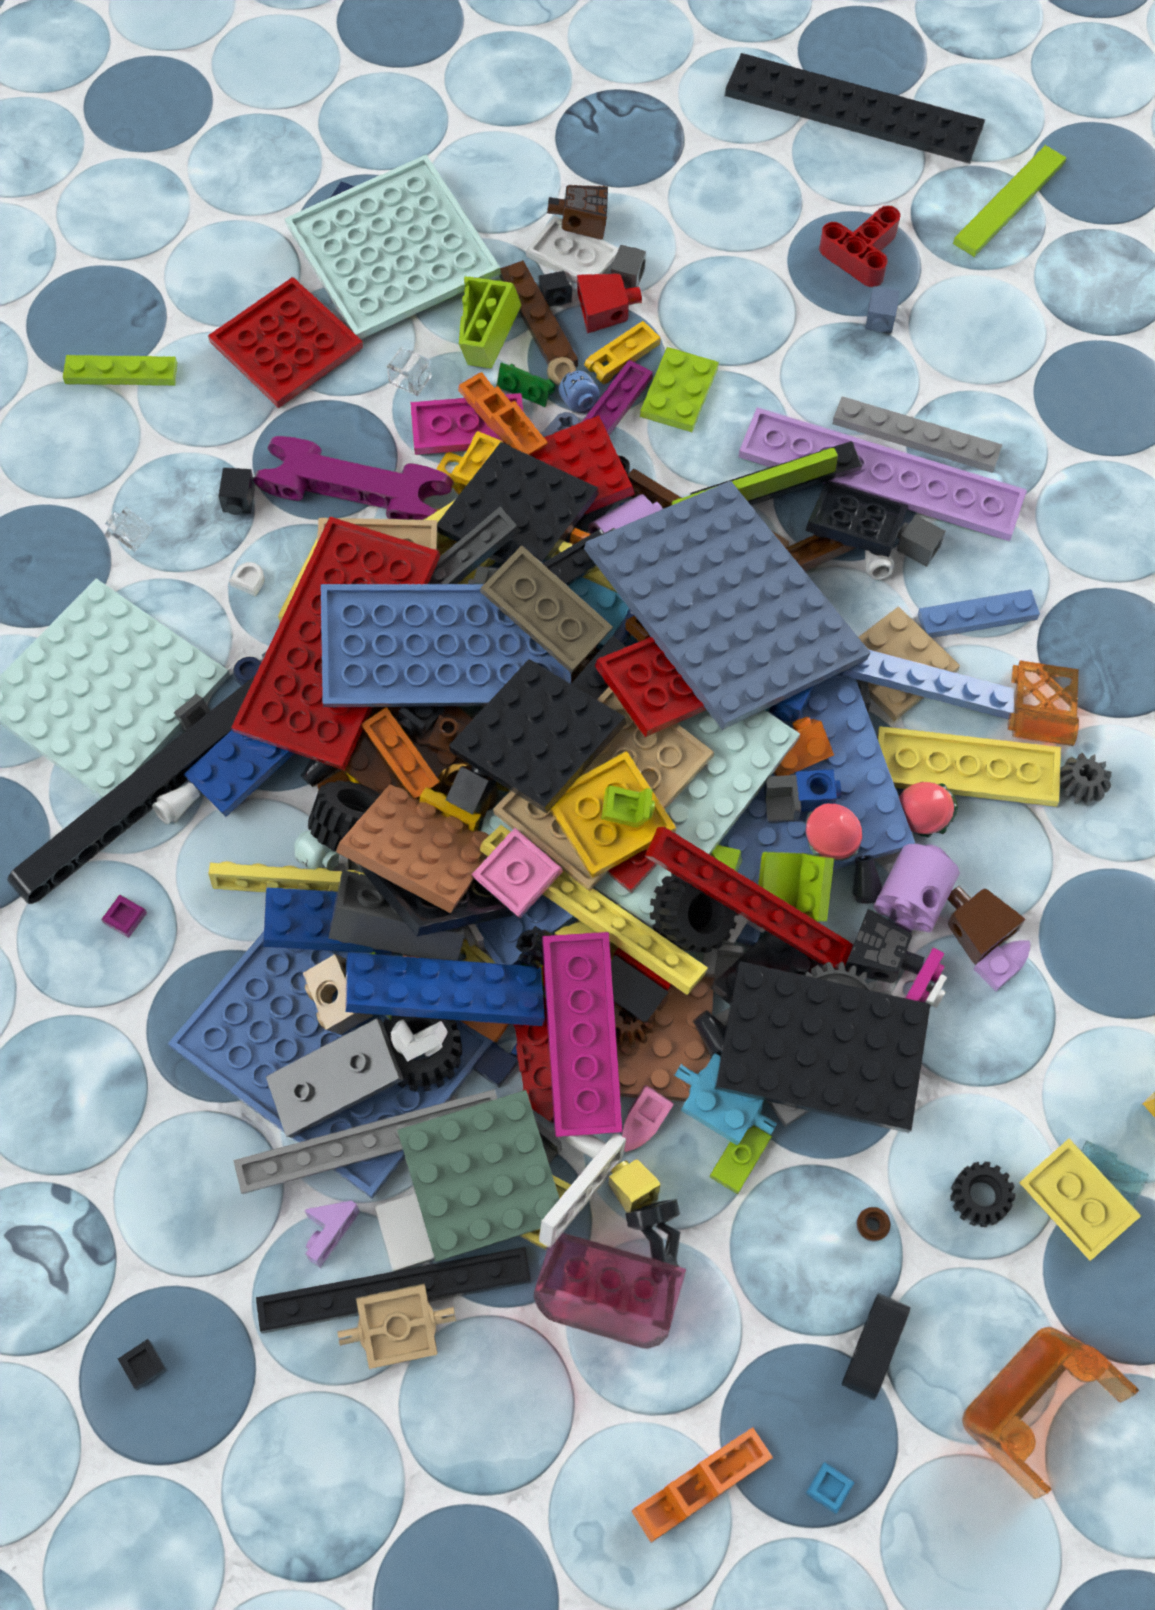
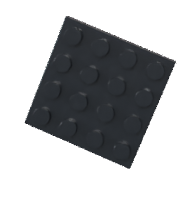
M500 442L438 521L437 530L438 533L458 542L496 509L501 507L521 531L489 558L503 565L522 545L543 563L552 558L599 495L598 487Z
M528 659L452 741L449 748L451 753L547 814L627 723L625 716Z
M355 863L417 937L515 915L476 880H474L452 913H449Z

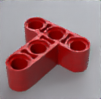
M883 206L854 232L841 223L828 222L822 228L819 245L820 253L865 286L878 287L884 280L888 261L886 255L881 251L897 235L901 216L900 211L893 206Z

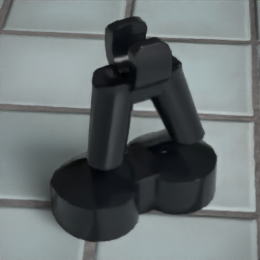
M677 1199L658 1201L625 1212L627 1226L635 1230H641L650 1242L652 1275L656 1283H663L667 1280L665 1269L668 1271L669 1281L674 1282L681 1277V1270L677 1263L681 1232L665 1224L680 1215ZM652 1227H656L668 1234L665 1248L663 1238Z

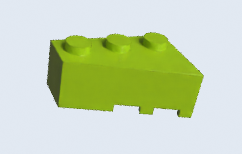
M464 276L465 295L462 297L463 316H461L458 344L467 365L492 369L518 314L521 302L514 283Z

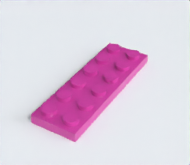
M609 932L543 936L555 1137L622 1132Z

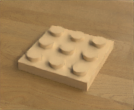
M899 606L858 637L867 649L954 673L960 667ZM868 682L870 698L893 721L897 720L925 698Z

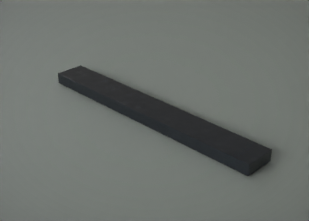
M521 1247L256 1297L259 1329L261 1334L358 1316L359 1312L356 1301L358 1297L425 1284L428 1302L531 1283L526 1249Z

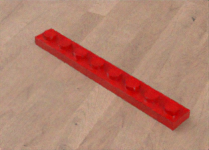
M657 827L645 855L646 858L818 963L824 965L831 962L834 968L836 964L843 962L845 967L854 944L668 828Z

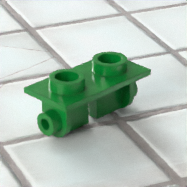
M500 363L496 387L498 386L500 389L512 394L521 393L522 398L546 407L548 395H552L556 387L552 380L531 375L529 372L515 367L514 364Z

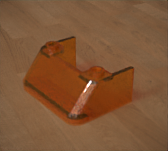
M1044 1327L1038 1330L967 1406L962 1415V1423L966 1432L1034 1500L1047 1495L1051 1488L1024 1462L1033 1452L1036 1440L1033 1431L1022 1418L1062 1373L1067 1370L1074 1378L1085 1383L1097 1380L1120 1403L1135 1396L1139 1391L1097 1349L1054 1327Z

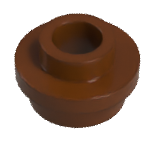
M869 1207L859 1214L856 1226L859 1234L864 1239L876 1242L887 1236L891 1223L888 1215L882 1209ZM867 1221H877L879 1229L871 1230L867 1226Z

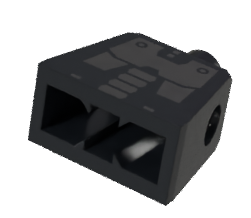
M867 909L845 965V971L854 965L856 966L855 975L857 976L867 972L866 978L894 983L900 968L918 975L925 957L907 951L912 938L910 932L874 911Z

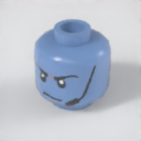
M585 371L569 372L563 377L559 385V394L562 400L574 412L581 413L591 409L599 398L600 391L597 384Z

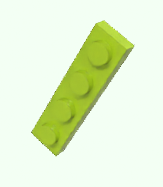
M66 355L63 380L65 384L175 386L178 363L176 356Z

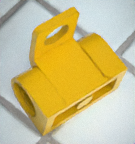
M477 431L463 457L447 452L436 470L450 476L454 482L453 489L457 494H460L499 443H503V441ZM448 463H459L455 466L452 473L446 471L445 467Z

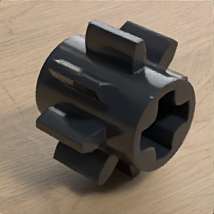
M534 926L532 930L524 931L519 936L516 948L522 952L518 959L526 965L539 969L540 964L544 965L542 937L553 934L545 929L541 930L537 926Z

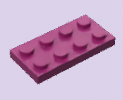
M521 393L505 394L511 403L515 401L523 411ZM465 398L410 402L415 455L467 451L477 431L503 441L475 412Z

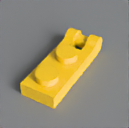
M642 321L590 355L584 362V366L590 372H594L596 378L602 384H607L615 374L622 370L629 360L635 362L659 346L661 337ZM607 361L609 364L603 366L601 363Z

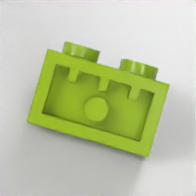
M763 852L758 885L812 919L827 921L834 858L810 853Z

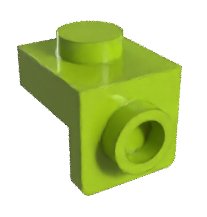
M609 785L605 788L601 819L638 828L651 819L654 813L653 790L645 788L641 792H636Z

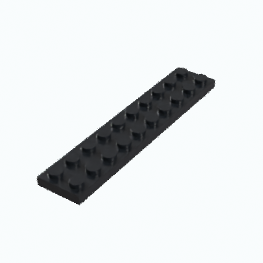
M745 53L740 54L725 88V96L968 164L971 163L985 123V119Z

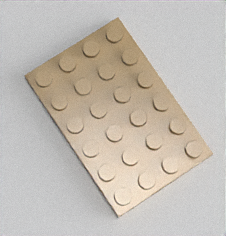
M608 687L597 700L625 716L627 724L581 776L627 751L663 808L666 809L714 757V751L678 723L644 737L613 691ZM512 791L493 809L494 814L510 828H516L557 863L564 872L588 891L594 888L607 874L606 871L592 879L551 811L546 814Z

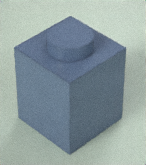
M873 286L866 319V330L892 333L900 290Z

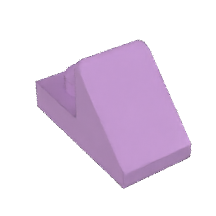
M353 1201L305 1210L307 1217L323 1228L321 1232L317 1230L311 1236L306 1245L308 1251L305 1253L309 1261L319 1268L324 1264L360 1213L357 1204Z

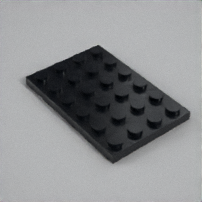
M739 961L714 1089L909 1133L912 1131L931 1004Z

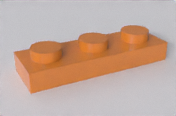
M387 707L362 723L365 733L414 799H419L426 787L432 790L440 784L436 775Z

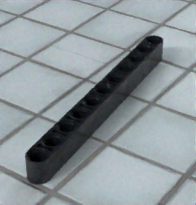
M255 676L14 868L7 878V882L28 904L40 901L151 811L153 804L157 802V797L178 789L188 781L184 773L232 730L231 727Z

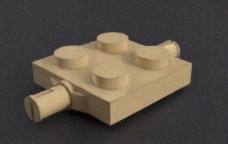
M425 1284L358 1297L356 1299L359 1312L358 1327L337 1331L338 1338H340V1346L361 1342L366 1351L368 1367L372 1369L437 1355L435 1341L436 1325L456 1322L454 1307L433 1311L428 1302Z

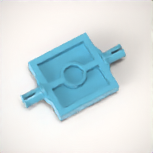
M714 1053L706 1068L698 1074L686 1068L683 1064L679 1066L674 1076L691 1086L689 1096L681 1108L682 1112L735 1145L740 1143L745 1132L753 1125L769 1135L772 1134L777 1122L761 1114L764 1100L714 1089L720 1061L719 1055Z

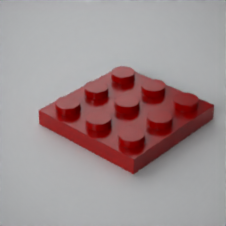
M653 637L603 656L596 661V669L644 737L707 710L684 681L682 675L678 673L675 666L665 656V653L655 643Z

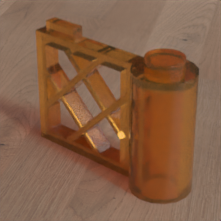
M1019 660L1018 666H1012L1011 683H1017L1015 713L1010 712L1007 723V730L1012 731V737L1074 746L1079 729V717H1077L1079 669ZM1025 671L1036 673L1041 680L1032 684L1025 677ZM1058 676L1070 678V685L1062 688L1054 678ZM1047 684L1056 693L1047 698L1038 688ZM1031 693L1041 703L1036 706L1023 704V698ZM1062 698L1069 705V711L1058 709L1053 702Z

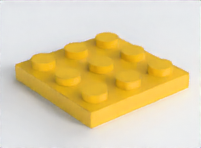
M627 751L580 776L550 809L592 879L649 848L657 827H666L674 833L676 832V826L654 792H652V800L655 802L654 813L651 819L638 828L601 819L605 788L609 785L636 792H641L645 788L651 789Z

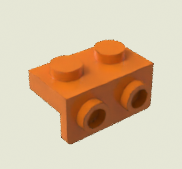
M804 717L792 723V729L800 733V738L774 771V776L791 775L834 756L821 721Z

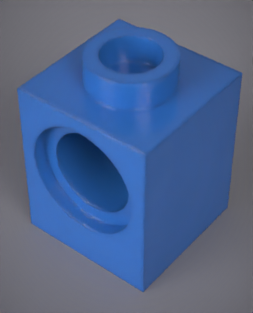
M834 769L798 771L795 773L801 812L814 811L823 804H836V800L841 799L840 780H835ZM821 787L826 793L817 795L811 791V788Z

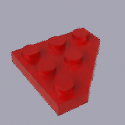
M543 997L545 1016L543 1025L513 1024L516 1032V1049L519 1071L522 1074L523 1089L527 1091L532 1110L553 1124L554 1114L546 998Z

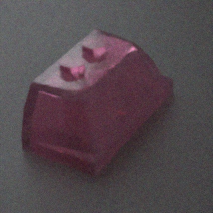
M562 1233L551 1248L548 1247L533 1297L538 1309L548 1320L643 1349H650L660 1345L668 1337L686 1269Z

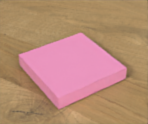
M514 828L474 871L472 876L518 918H521L563 872V869L520 831Z

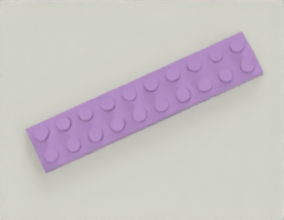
M756 408L739 450V458L772 467L853 441L862 465L861 470L829 481L908 505L907 510L1007 541L1011 540L1026 495V489L768 410Z

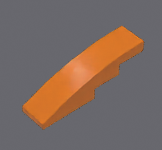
M482 372L459 384L458 391L507 445L530 456L547 446L548 442L515 401L511 403L498 386L494 388Z
M752 1427L636 1506L631 1512L652 1543L766 1464L773 1457Z

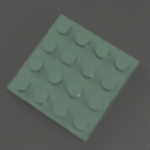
M526 1090L397 1130L435 1262L541 1229L543 1218L560 1199Z

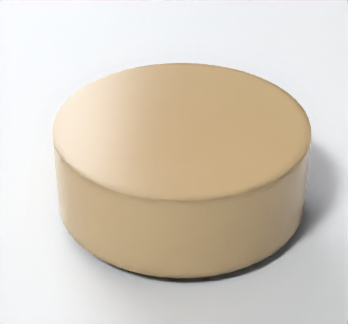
M559 357L549 363L547 375L553 384L559 386L563 377L569 372L576 371V368L570 359Z

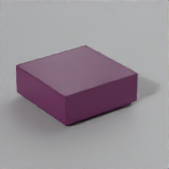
M119 895L101 920L105 925L129 938L147 912L141 906Z

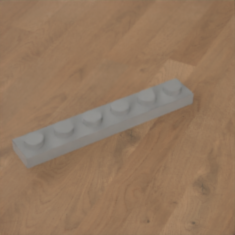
M843 396L840 399L832 423L991 473L994 471L1002 448V444Z

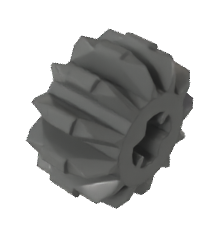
M1083 752L1077 758L1071 756L1060 769V787L1065 788L1064 797L1071 795L1075 797L1074 804L1079 803L1081 799L1087 806L1092 804L1093 800L1099 802L1111 788L1109 780L1112 777V772L1104 770L1106 761L1100 763L1095 761V754L1089 759L1086 758Z

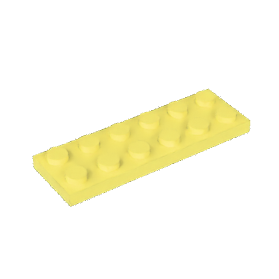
M882 726L878 728L877 739L895 788L906 789L913 784L923 781L935 784L943 783L953 795L1055 807L1059 803L1061 747Z

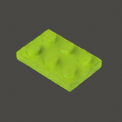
M667 347L641 407L640 417L693 432L718 371L719 362Z

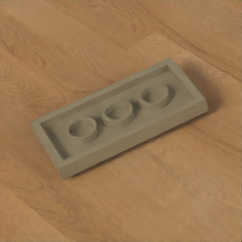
M522 545L480 588V592L570 673L580 665L613 628L611 624Z

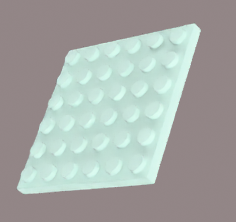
M427 154L285 218L286 226L348 328L360 339L464 292V276L491 279L501 274L500 266Z
M96 578L0 675V725L97 796L103 798L159 753L180 731L182 725L173 712L196 694L202 697L206 703L230 677V673L225 667Z

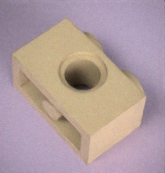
M334 954L303 972L307 982L305 990L310 999L315 1002L318 1009L316 1013L318 1022L325 1030L341 1035L373 1016L372 1014L345 1012L346 958ZM338 990L337 999L332 1002V996Z

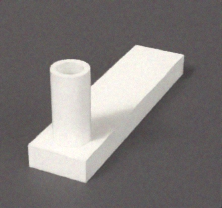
M614 1133L607 1143L592 1134L566 1137L567 1144L593 1158V1160L543 1218L539 1242L551 1248L611 1174L610 1171L623 1159L626 1143L624 1137Z

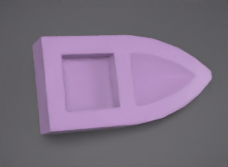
M1019 940L1004 944L1001 947L997 946L975 965L974 970L995 991H998L1024 966L1030 951V941Z

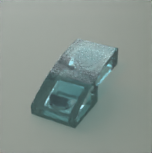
M1086 1140L1081 1151L1126 1200L1135 1207L1148 1181L1149 1174L1117 1160V1154Z

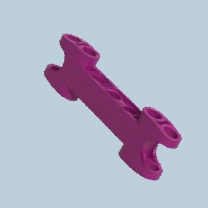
M286 436L272 437L268 444V451L284 462L277 468L258 470L253 479V482L259 489L279 498L300 501L305 491L384 508L387 509L386 516L388 519L424 520L434 514L437 510L423 503L424 500L434 495H447L451 493L454 485L453 480L446 473L428 466L408 463L404 466L402 473L321 456L322 450L314 442Z

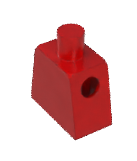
M619 274L577 275V296L587 333L626 322L628 320L629 305L642 303L640 287L625 289L622 276Z

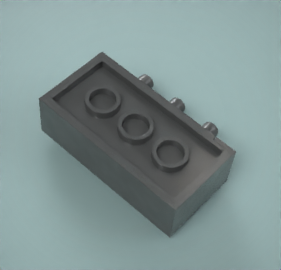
M342 870L333 908L329 939L338 940L342 943L367 946L376 950L401 953L405 956L458 960L465 936V926L417 937L365 874L359 875V873Z

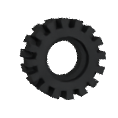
M975 1162L970 1167L966 1166L956 1177L951 1187L953 1192L950 1195V1199L955 1202L953 1205L954 1211L959 1210L961 1213L959 1217L963 1221L966 1218L969 1219V1224L973 1226L977 1223L980 1224V1227L997 1224L1013 1207L1012 1202L1015 1200L1016 1193H1012L1015 1186L1013 1182H1008L1009 1174L1007 1172L1002 1174L1000 1172L1001 1167L998 1165L994 1168L990 1167L991 1162H984L982 1165L979 1162ZM982 1182L991 1186L995 1193L994 1203L990 1206L976 1204L970 1195V1189L973 1184Z

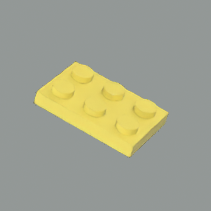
M1070 1138L1019 1182L1090 1261L1141 1217L1139 1212Z

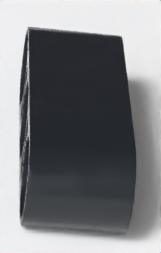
M881 1293L877 1294L845 1373L842 1386L872 1400L876 1399L911 1307Z

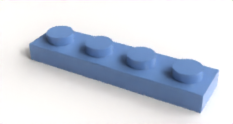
M1032 589L919 608L917 615L921 628L931 638L1034 621L1038 620L1040 612Z

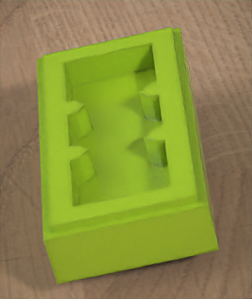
M753 1125L745 1132L738 1145L731 1141L729 1142L712 1170L710 1178L734 1193L739 1194L772 1136Z

